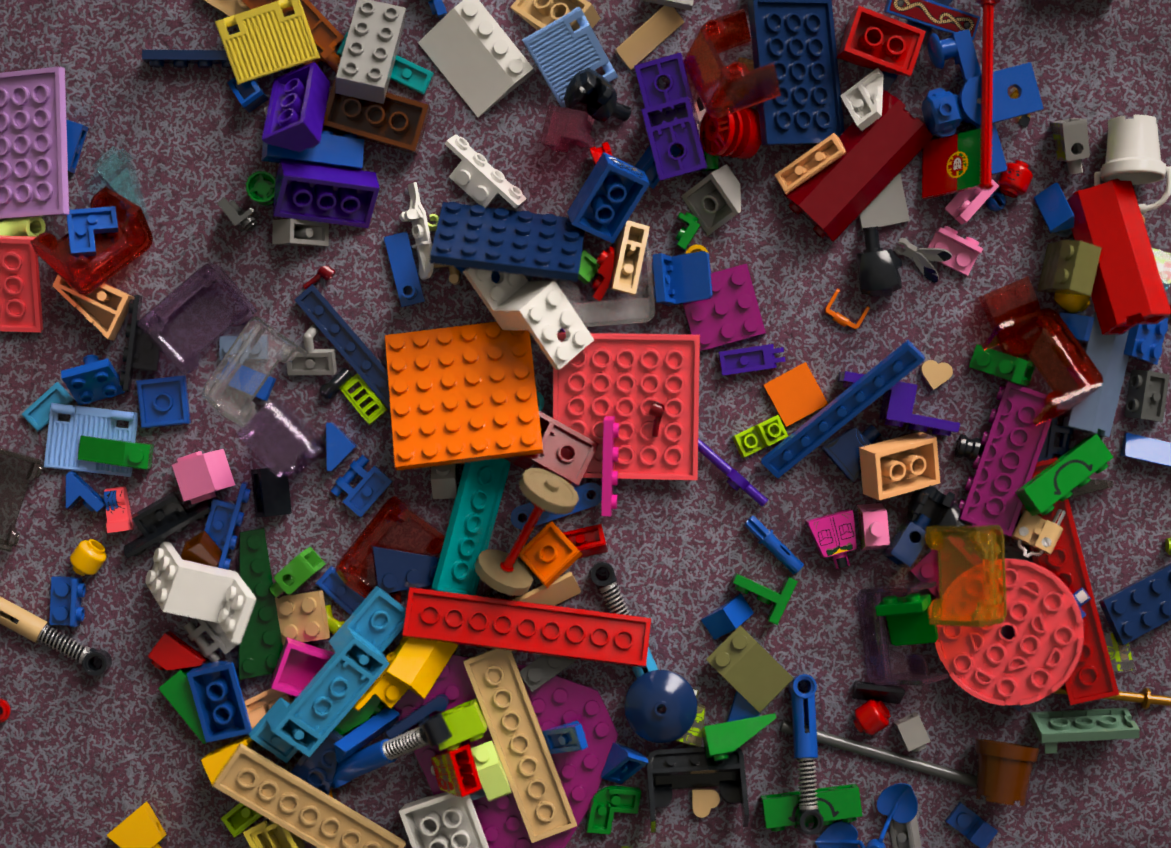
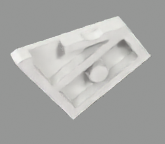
M876 68L840 95L861 131L882 116L884 74L879 68Z

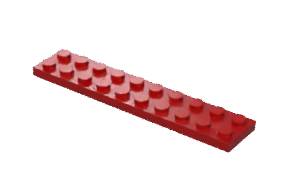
M1058 457L1037 462L1032 478L1056 461ZM1069 498L1062 502L1058 500L1053 504L1055 508L1044 516L1041 514L1037 515L1046 521L1052 522L1058 509L1064 510L1066 514L1060 524L1063 531L1051 555L1043 553L1040 556L1032 555L1035 564L1044 567L1057 576L1072 594L1080 588H1084L1091 597V600L1081 606L1086 614L1083 618L1084 642L1081 656L1076 668L1065 682L1070 705L1116 696L1119 695V690ZM1022 505V508L1020 510L1021 515L1023 514L1024 510L1028 511L1024 505ZM1030 546L1031 552H1036V553L1040 552V551H1037V550L1033 549L1034 547H1031V546Z
M409 587L402 636L645 668L651 618Z

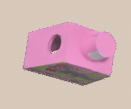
M882 503L857 505L861 551L885 549L888 547L890 540L888 516Z

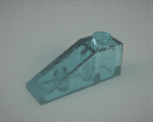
M113 146L92 166L142 220L147 221L149 215L136 169L130 162L133 158L124 148L119 150Z

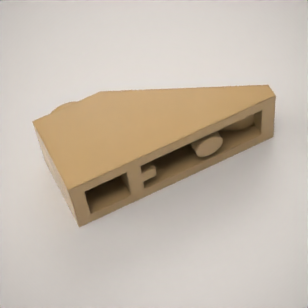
M627 220L619 233L614 255L612 290L636 295L650 226Z

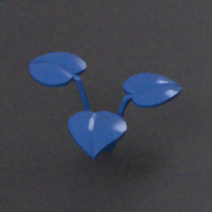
M898 783L887 787L881 792L877 800V809L881 814L888 817L879 838L870 840L867 846L861 840H857L858 831L850 823L842 821L829 825L816 839L815 844L819 848H859L858 845L861 848H886L883 839L892 818L898 823H907L913 820L917 814L918 801L912 786L906 783Z

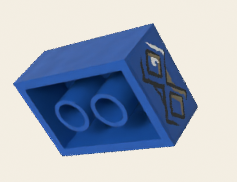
M603 152L567 211L571 224L608 242L614 243L650 185L646 173Z

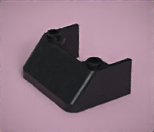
M705 747L652 751L647 757L651 833L656 832L655 809L665 808L670 805L672 789L720 786V794L725 802L741 804L743 827H748L749 805L742 750L740 748L736 749L733 753L728 754V759L714 761V757L707 758Z

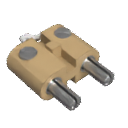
M1058 509L1052 522L1046 521L1038 515L1031 516L1028 511L1024 510L1011 536L1018 541L1017 545L1023 550V556L1029 558L1031 555L1052 554L1063 531L1060 524L1066 514L1064 510ZM1021 543L1034 547L1033 549L1040 552H1029L1027 554L1026 548Z

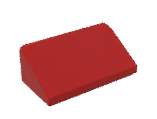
M602 524L563 532L582 553L579 558L608 552Z

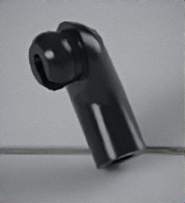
M343 368L327 384H323L319 390L321 396L325 399L334 398L342 386L352 377L350 371Z

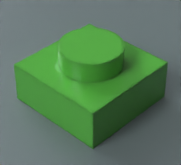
M585 249L581 255L578 279L586 285L597 273L598 264L596 259Z

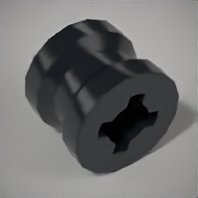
M960 434L955 449V457H967L969 461L974 462L979 453L981 440L979 438L969 439L966 435Z

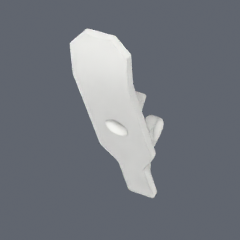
M417 182L408 185L410 195L409 210L400 214V220L412 222V235L416 242L415 245H412V248L417 249L418 275L420 279L425 280L431 277L434 270V264L430 263L432 242L426 212L421 205Z

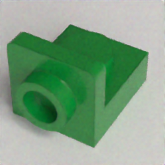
M680 212L677 219L688 225L687 229L682 227L675 238L679 241L676 247L685 251L700 228V224L697 223L699 219L691 213L686 212L684 215Z

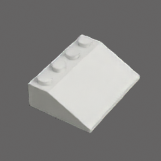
M479 0L461 1L418 42L478 118L534 74V68Z
M444 792L407 803L399 810L412 848H489L470 794L458 797Z

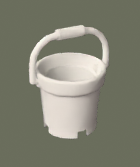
M1133 115V119L1125 120V116H1119L1108 120L1105 164L1102 165L1101 171L1094 173V186L1100 184V177L1105 183L1112 179H1120V181H1132V185L1158 182L1165 179L1166 176V190L1161 199L1150 205L1139 204L1141 214L1159 208L1171 195V167H1166V164L1161 161L1156 118L1149 115Z

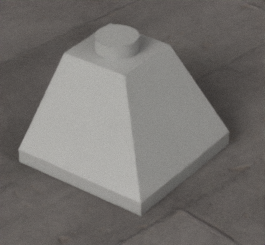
M727 164L710 173L681 196L693 215L699 219L698 222L707 235L716 231L741 212L740 183Z

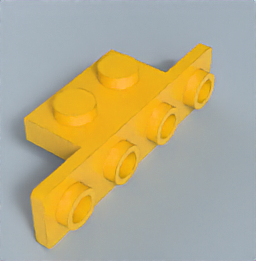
M403 637L400 640V645L386 656L389 663L392 662L407 637ZM385 669L352 708L359 711L375 694L391 709L406 693L408 688L386 673Z

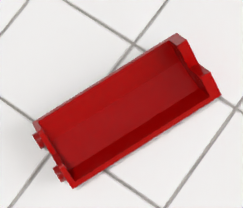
M1112 179L1106 183L1074 192L1072 197L1067 200L1074 213V227L1071 228L1074 239L1102 248L1091 293L1102 335H1122L1137 324H1157L1171 315L1169 302L1132 181Z

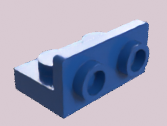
M51 577L49 625L77 627L80 625V622H83L85 609L81 607V597L84 598L86 585L82 583V577Z

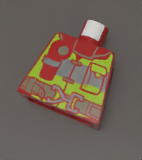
M469 744L462 745L451 751L446 750L431 757V772L436 776L441 791L458 797H464L482 789Z

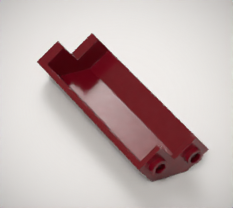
M883 90L882 116L863 131L860 130L854 121L840 135L839 138L846 150V154L787 195L784 194L790 202L788 207L796 215L802 213L815 226L812 230L822 239L827 237L834 242L933 138L926 125L918 117H912L904 109L906 105L885 90Z

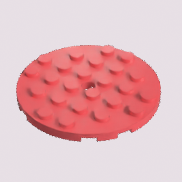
M1012 558L994 559L968 569L959 575L947 588L939 602L935 615L938 640L935 642L940 661H942L949 676L964 691L991 704L1021 706L1040 701L1057 691L1067 681L1076 668L1081 656L1084 642V626L1081 611L1073 594L1052 572L1026 560ZM1011 625L1015 630V636L1011 639L1005 638L1001 631L1003 626Z

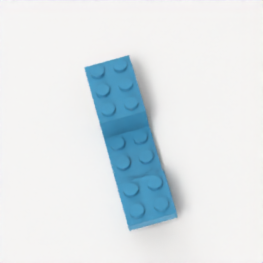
M376 586L329 640L335 654L291 704L280 697L249 733L250 738L286 763L298 750L310 757L389 666L390 663L382 652L404 628L406 608Z

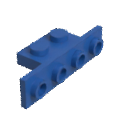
M247 482L241 484L236 504L216 498L212 501L211 511L209 512L204 530L222 551L218 568L227 570L230 568L231 559L228 558L230 549H235L238 536L234 535L236 526L241 527L244 513L241 512L243 503H248L251 490L247 489L249 484Z

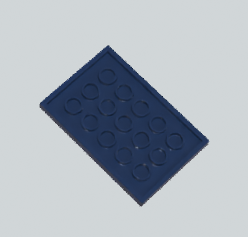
M747 0L762 146L817 145L833 133L840 137L844 132V121L840 97L838 60L836 58L837 50L832 0Z
M443 202L431 249L430 263L578 282L585 230L572 225L568 217H560L553 214L544 215L529 211L520 212L505 208H484L481 205L472 206L457 202Z

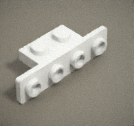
M454 135L445 142V145L462 160L449 178L484 208L488 207L498 193L514 208L519 207L526 201L522 191L509 183L503 173L494 169L482 154L474 151L469 146L467 140Z

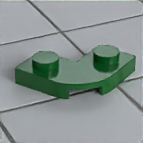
M608 786L599 790L589 804L585 827L586 832L611 834L614 812L638 814L641 797L640 788Z

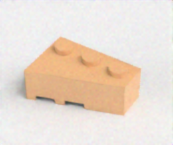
M63 264L52 286L69 303L77 308L108 340L115 341L129 311L130 299L134 300V296Z

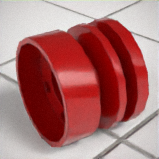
M723 104L710 106L706 110L700 126V139L705 152L713 156H730L740 159H748L755 155L761 145L759 113L757 110L747 107L725 106Z

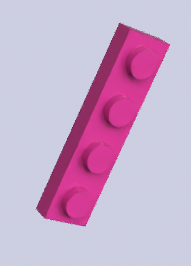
M605 416L603 420L601 516H611L613 509H617L618 497L613 495V485H618V471H614V462H618L619 447H614V438H619V423H615V416Z

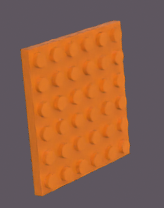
M497 322L385 335L396 471L543 453L529 330H502Z

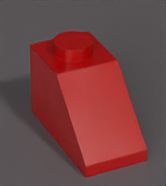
M171 631L164 633L148 655L152 659L151 663L156 668L167 671L201 666L208 661L207 658L205 659L202 654Z

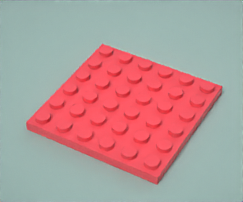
M565 332L557 333L559 341L565 340ZM590 333L594 341L560 370H555L553 367V419L599 444L582 478H602L603 420L605 416H615V423H619V438H614V447H619L618 462H614V471H618V479L698 480L700 335ZM653 401L665 406L659 425L658 437L652 436L653 423L656 416L648 414ZM567 448L561 449V456L566 460H570L572 458L571 451Z

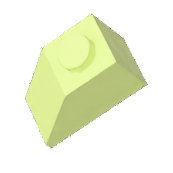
M489 741L471 748L480 783L488 801L490 802L511 794L512 792L494 743Z

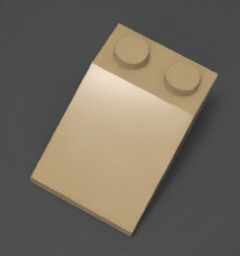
M516 0L510 7L537 31L577 7L582 9L591 28L601 19L593 5L587 0ZM576 20L569 23L573 31L580 28Z

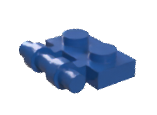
M363 454L357 461L354 460L349 465L351 468L343 477L340 476L335 481L336 485L331 489V492L337 497L343 490L349 495L344 499L343 503L360 518L393 482L375 465L369 472L363 467L369 462V459ZM359 474L363 479L353 488L349 483Z

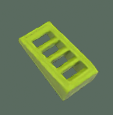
M358 373L340 389L368 425L374 423L389 410ZM359 382L361 386L350 394L348 390ZM365 389L367 393L356 401L354 397ZM371 397L373 400L362 408L360 404ZM377 404L379 408L368 415L366 412Z

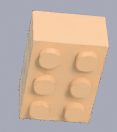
M919 431L859 448L864 495L877 500H883L926 488L930 485L940 484L937 437Z

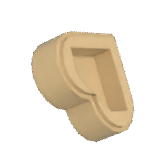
M927 360L921 365L920 372L931 389L934 390L952 377L953 369L948 363L938 364L936 361Z
M692 789L693 813L697 817L704 818L709 815L711 808L718 806L720 796L714 789Z

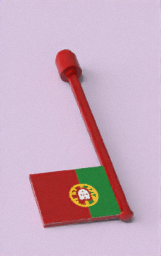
M976 0L983 7L981 128L931 140L923 147V199L975 188L989 190L993 187V184H991L994 7L1001 0Z

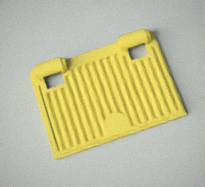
M278 0L215 21L238 85L320 58L300 0ZM293 6L295 14L284 17L282 10ZM238 25L240 32L229 35L227 28Z

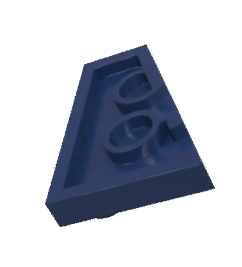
M371 546L376 586L386 593L408 590L409 587L432 586L440 557Z
M333 729L310 757L305 754L301 757L291 773L329 795L338 766L334 743L342 739L343 736Z

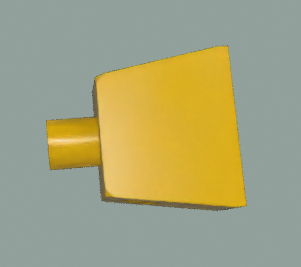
M147 801L107 834L120 848H162L158 842L167 835Z

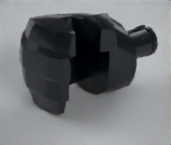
M589 67L577 72L566 88L564 102L568 110L579 101L587 105L588 116L601 123L605 122L610 116L625 122L631 115V107L617 102V93L612 85L602 75Z
M878 226L863 228L866 250L855 254L861 294L882 297L892 296L894 291L902 288L901 276L898 268L902 266V261L895 255L892 249L880 248Z
M931 485L913 492L907 507L906 518L909 521L913 522L919 513H922L931 519L926 530L936 537L944 539L952 532L966 541L972 538L975 528L958 519L960 508L956 503L955 494L949 492L944 495Z

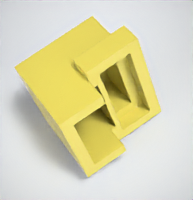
M264 820L243 832L251 848L305 847L302 838L271 820L269 822Z

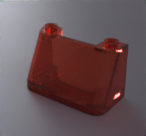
M104 187L93 196L90 206L91 208L116 206L118 232L94 234L96 256H72L69 233L57 241L54 235L45 232L30 241L34 251L74 291L81 295H88L146 252L153 242V236L142 208L108 187Z
M393 496L382 506L341 557L336 566V572L346 586L363 598H366L376 587L371 546L435 555L441 553L446 535L397 496ZM400 591L387 593L401 603Z

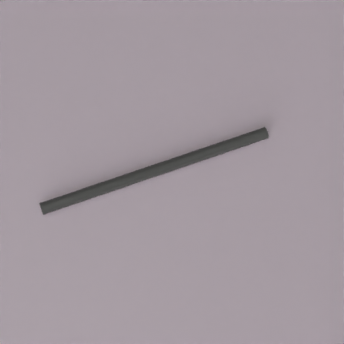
M783 720L780 732L793 735L792 722ZM817 730L818 743L977 788L976 775Z

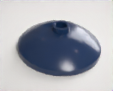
M668 670L649 671L639 676L629 687L625 697V715L630 727L641 738L654 743L671 742L686 734L693 725L697 714L696 695L691 685L681 675ZM661 704L666 706V711L663 713L657 711V707Z

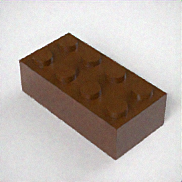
M335 77L325 111L323 126L326 129L343 134H353L360 139L418 155L431 108L428 104L391 93H386L384 104L337 94Z

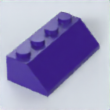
M315 61L274 79L262 136L264 143L298 152L307 148H314L320 143L330 81Z
M280 159L275 180L273 215L369 228L380 189L376 172Z

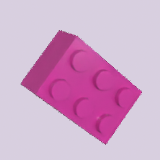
M287 637L270 681L271 688L297 697L335 653Z

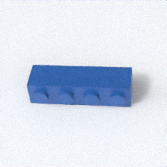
M322 131L321 140L317 146L300 152L263 142L262 161L280 163V159L355 170L363 168L364 139H357V136L353 134L335 136L333 132Z

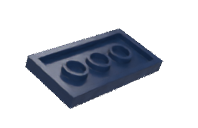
M1171 563L1099 601L1118 646L1125 645L1171 620Z

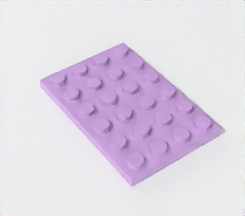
M51 67L0 73V220L69 215L65 68Z

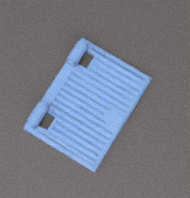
M580 7L573 9L568 14L522 39L561 109L566 107L564 102L566 88L577 72L588 67L596 71L597 68L602 66L605 72L602 76L608 82L618 78ZM576 20L580 28L573 31L569 23Z
M51 403L44 467L132 477L133 467L78 460L81 435L136 442L139 413ZM59 414L70 415V422L59 421ZM117 420L129 421L128 428L117 427Z

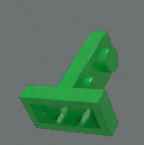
M976 344L969 367L1017 384L1029 386L1037 363Z
M737 573L734 574L731 582L736 584L734 589L747 595L749 591L758 594L756 599L768 605L773 601L774 604L767 620L778 625L798 581L786 576L779 593Z

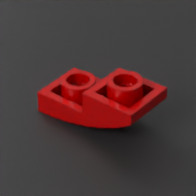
M612 246L607 251L603 250L596 260L598 264L597 272L602 276L597 275L591 287L593 288L592 297L600 302L608 289L613 274L614 248Z

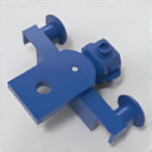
M970 30L955 32L943 40H940L937 34H931L928 39L927 50L932 64L938 69H943L945 60L954 58L955 65H960L964 84L959 95H955L950 91L946 92L942 88L928 91L921 107L927 129L931 134H936L940 138L954 135L961 121L976 125L977 129H980L982 74ZM1031 62L993 72L992 175L1008 170L995 123L1044 109ZM1009 86L1017 88L1019 92L1017 99L1009 97L1007 93Z

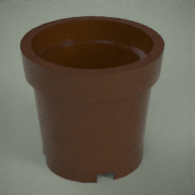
M975 739V753H978L976 799L980 800L981 795L986 796L985 801L1014 805L1015 801H1020V806H1025L1033 762H1037L1040 748L994 740Z

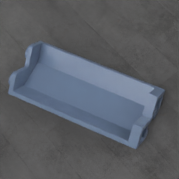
M1096 311L1070 416L1064 417L1062 426L1081 430L1080 432L1092 435L1097 434L1101 437H1110L1129 356L1124 355L1129 330L1122 335H1102Z

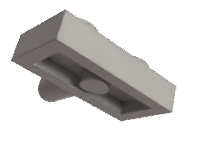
M315 324L311 325L303 335L304 349H288L285 352L288 375L336 374L337 367L334 349H314L313 338L319 332V328Z

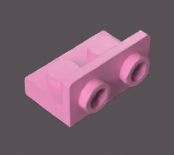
M991 179L993 187L989 190L975 188L958 192L945 207V210L962 225L968 222L999 185Z
M948 226L936 229L927 248H941L949 251L952 257L947 261L939 263L968 276L978 255L983 251V248L978 246L979 242L970 237L964 239L958 236V232Z

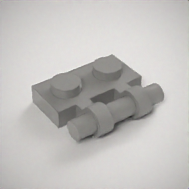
M197 619L201 624L198 628L191 621L184 626V629L189 634L188 638L196 642L203 651L201 654L205 659L208 657L211 662L221 659L215 652L218 648L226 655L239 645L229 640L218 623ZM206 631L214 640V643L210 645L202 636V633Z

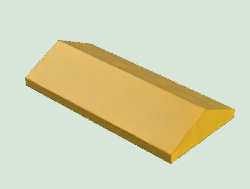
M406 638L385 672L419 697L425 699L459 644Z

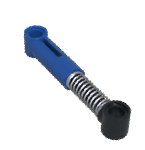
M803 674L793 677L794 679L788 686L792 705L794 758L798 759L797 762L799 764L797 766L799 768L797 770L800 771L798 773L800 775L798 777L800 780L798 782L800 784L798 792L801 793L799 795L801 797L799 799L801 804H799L800 810H798L795 818V825L801 833L814 835L819 833L824 825L820 809L817 808L818 801H815L818 797L815 796L817 794L815 792L817 790L815 788L817 785L815 781L817 780L814 777L817 775L814 774L816 772L814 770L816 762L813 761L815 757H818L815 707L817 684L813 677ZM800 680L805 681L808 686L804 694L799 692L797 688ZM808 815H811L815 821L811 829L806 828L804 820Z
M442 713L422 722L420 727L390 740H381L355 752L341 763H338L332 788H338L354 778L395 762L397 757L419 749L422 746L430 745V747H434L451 738L453 735Z

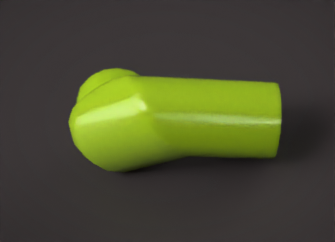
M331 604L325 605L329 632L334 635L345 621H338L333 618Z

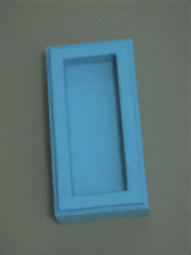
M56 382L25 410L22 416L37 432H40L49 424L51 403L69 405L75 399L59 382Z

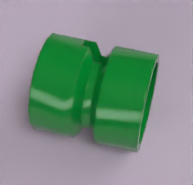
M266 171L253 173L246 182L248 196L263 206L273 205L276 178Z

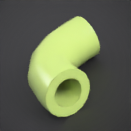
M42 217L5 219L0 221V236H29L39 239L43 236L46 225Z

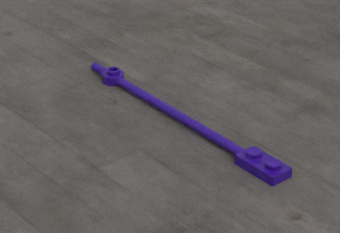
M698 438V451L729 478L726 482L736 491L741 488L763 507L768 499Z

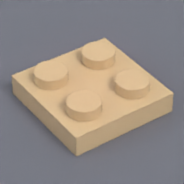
M323 590L284 595L279 599L275 597L282 645H284L287 637L300 642L330 638Z

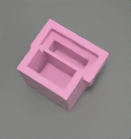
M224 449L204 454L198 451L178 458V463L172 464L183 501L190 500L191 504L216 497L215 492L235 486Z

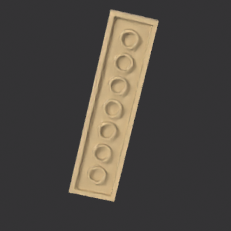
M492 649L464 660L465 668L531 843L576 827V819L520 675L513 652Z
M241 743L213 782V787L317 848H404L406 845L405 840Z

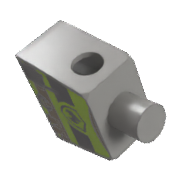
M1070 118L1051 122L1058 161L1067 162L1069 175L1082 173L1081 159L1090 157L1087 119Z

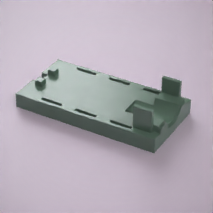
M1127 708L1031 712L1032 727L1036 731V737H1038L1039 742L1045 743V754L1057 753V742L1139 738L1140 729L1136 722L1132 721V716Z

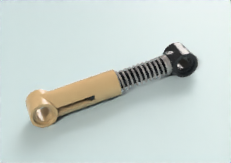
M0 596L1 625L35 643L41 640V643H45L49 648L52 647L53 650L56 649L57 652L64 653V656L67 655L68 658L75 659V662L78 661L89 675L98 676L108 671L111 667L112 658L107 651L97 650L88 646L83 647L84 644L80 645V642L76 643V640L68 639L69 636L65 637V634L57 633V630L54 631V628L50 629V626H48L49 622ZM95 656L102 660L101 668L94 666L93 658Z

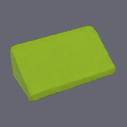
M239 803L226 813L221 820L233 837L236 838L262 815Z

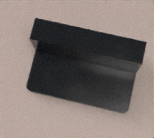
M287 467L251 469L256 517L291 514Z

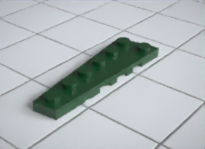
M264 528L239 532V575L256 597L244 635L239 644V680L273 674L283 648L275 596L269 589L273 585Z

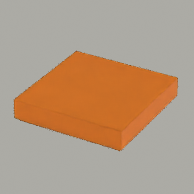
M806 362L763 384L785 427L828 405Z
M550 521L522 548L519 557L548 588L582 553Z

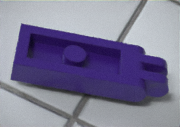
M773 344L718 352L721 374L725 376L777 368L776 363L786 362L785 357L775 358V353L784 352V347L774 348Z

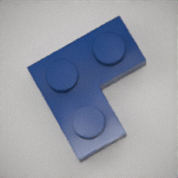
M116 206L69 210V215H66L71 258L96 256L94 234L118 232Z

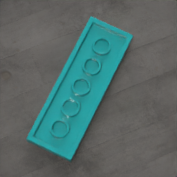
M504 458L465 462L432 589L450 593L476 595L480 577L475 571L474 564L480 553L488 549L511 462Z

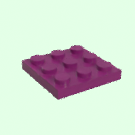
M747 264L711 273L712 298L683 304L691 335H700V351L766 333Z

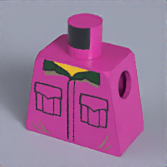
M849 509L806 521L823 558L833 556L836 569L849 566L847 552L857 549L853 510Z

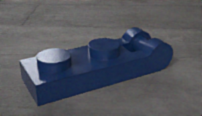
M445 694L435 696L388 728L386 734L392 739L410 731L409 728L416 723L420 726L422 722L431 718L429 714L435 710L444 711L449 703L448 696Z

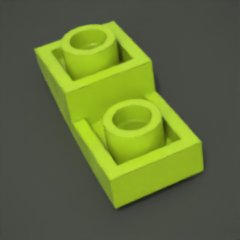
M776 415L732 436V439L741 458H745L788 437V434L779 415Z

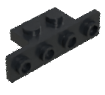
M135 295L134 300L130 299L129 314H132L131 324L127 323L126 338H129L128 348L124 347L123 362H126V369L120 375V386H123V391L131 392L134 368L158 371L164 323L140 320L141 295Z
M172 492L133 514L132 520L143 535L124 546L125 557L128 559L132 556H139L147 547L153 544H160L170 534L174 532L179 533L193 521H200L207 517L211 511L209 500L202 501L186 510L176 493Z

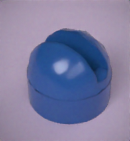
M993 192L986 200V206L991 211H1000L1006 205V198L1000 192ZM994 195L997 197V199H998V200L1000 201V203L1002 204L1000 207H999L998 203L995 201V199L993 198Z

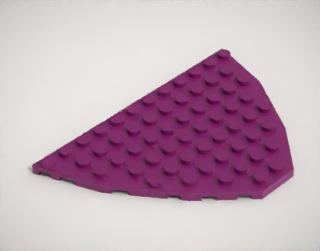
M453 654L425 699H422L408 689L393 706L394 710L400 714L399 721L439 694H445L449 698L448 706L444 711L476 698L463 662L471 657ZM517 664L519 671L527 666ZM556 675L533 692L530 691L526 684L525 687L542 731L573 721H579V724H582L588 744L587 748L579 751L551 754L577 826L531 843L513 792L490 802L484 796L472 802L489 848H565L588 811L591 799L598 792L602 781L601 773L613 742L616 743L618 732L598 690ZM435 710L429 716L432 717L444 711ZM416 723L409 729L411 731L420 726ZM487 726L483 737L472 742L466 739L460 744L461 746L469 744L470 748L489 741L493 742ZM425 745L414 750V753L433 794L444 793L438 786L436 776L431 772V757L447 749L445 748L440 751L438 745L434 747Z

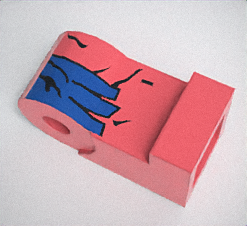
M126 487L105 489L104 501L106 505L107 533L134 530Z

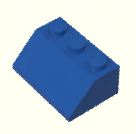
M211 662L196 666L187 673L206 743L251 732L252 727L233 662Z

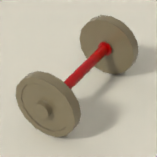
M541 468L525 470L519 481L520 490L525 497L535 504V507L510 552L506 553L500 550L487 549L480 553L474 564L475 571L480 579L491 588L504 594L521 596L527 593L533 582L531 571L518 559V556L542 512L546 510L556 514H568L573 511L579 500L576 490L570 483L559 475Z

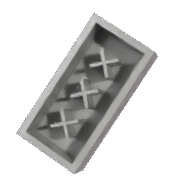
M357 0L336 75L337 94L384 104L405 25V7L373 0Z

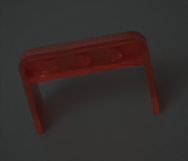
M744 9L707 21L701 27L684 57L686 71L708 115L713 118L724 117L781 96L774 63L749 71L748 67L743 63L734 62L724 66L718 55L720 52L751 41Z
M1044 308L999 324L981 346L983 350H987L1003 344L1011 355L1023 356L1027 354L1053 392H1050L1045 397V408L1033 420L1035 425L1066 413L1094 393L1103 383L1101 373L1060 315L1050 308Z

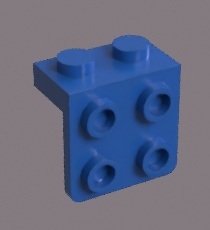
M700 251L677 256H669L662 253L652 255L651 270L655 280L653 294L656 303L672 306L712 298L708 252Z

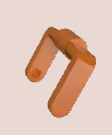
M837 288L825 307L826 314L833 317L832 320L843 327L859 328L870 307L866 306L857 323H852L849 321V318L830 309L840 292V289Z

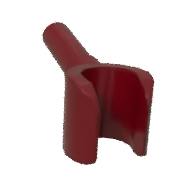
M329 265L322 266L317 274L306 282L303 287L307 289L322 277L328 282L336 271Z
M653 401L648 413L656 416L652 436L658 437L661 417L665 410V406L656 401Z

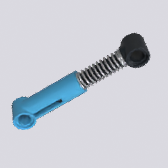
M607 561L596 562L591 568V579L597 589H600L601 593L604 594L603 597L606 598L604 601L608 602L606 605H609L608 609H611L609 613L631 616V614H628L629 610H626L628 607L625 606L624 599L621 598L622 594H619L621 591L618 590L617 578L612 565ZM600 567L607 568L609 570L608 578L604 580L598 579L595 575L596 570ZM648 647L646 667L648 671L659 670ZM631 666L636 679L645 674L642 667Z

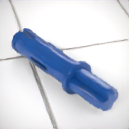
M751 516L746 520L745 527L759 539L758 543L763 544L793 575L804 566V563L775 537L772 529L768 530L755 516Z

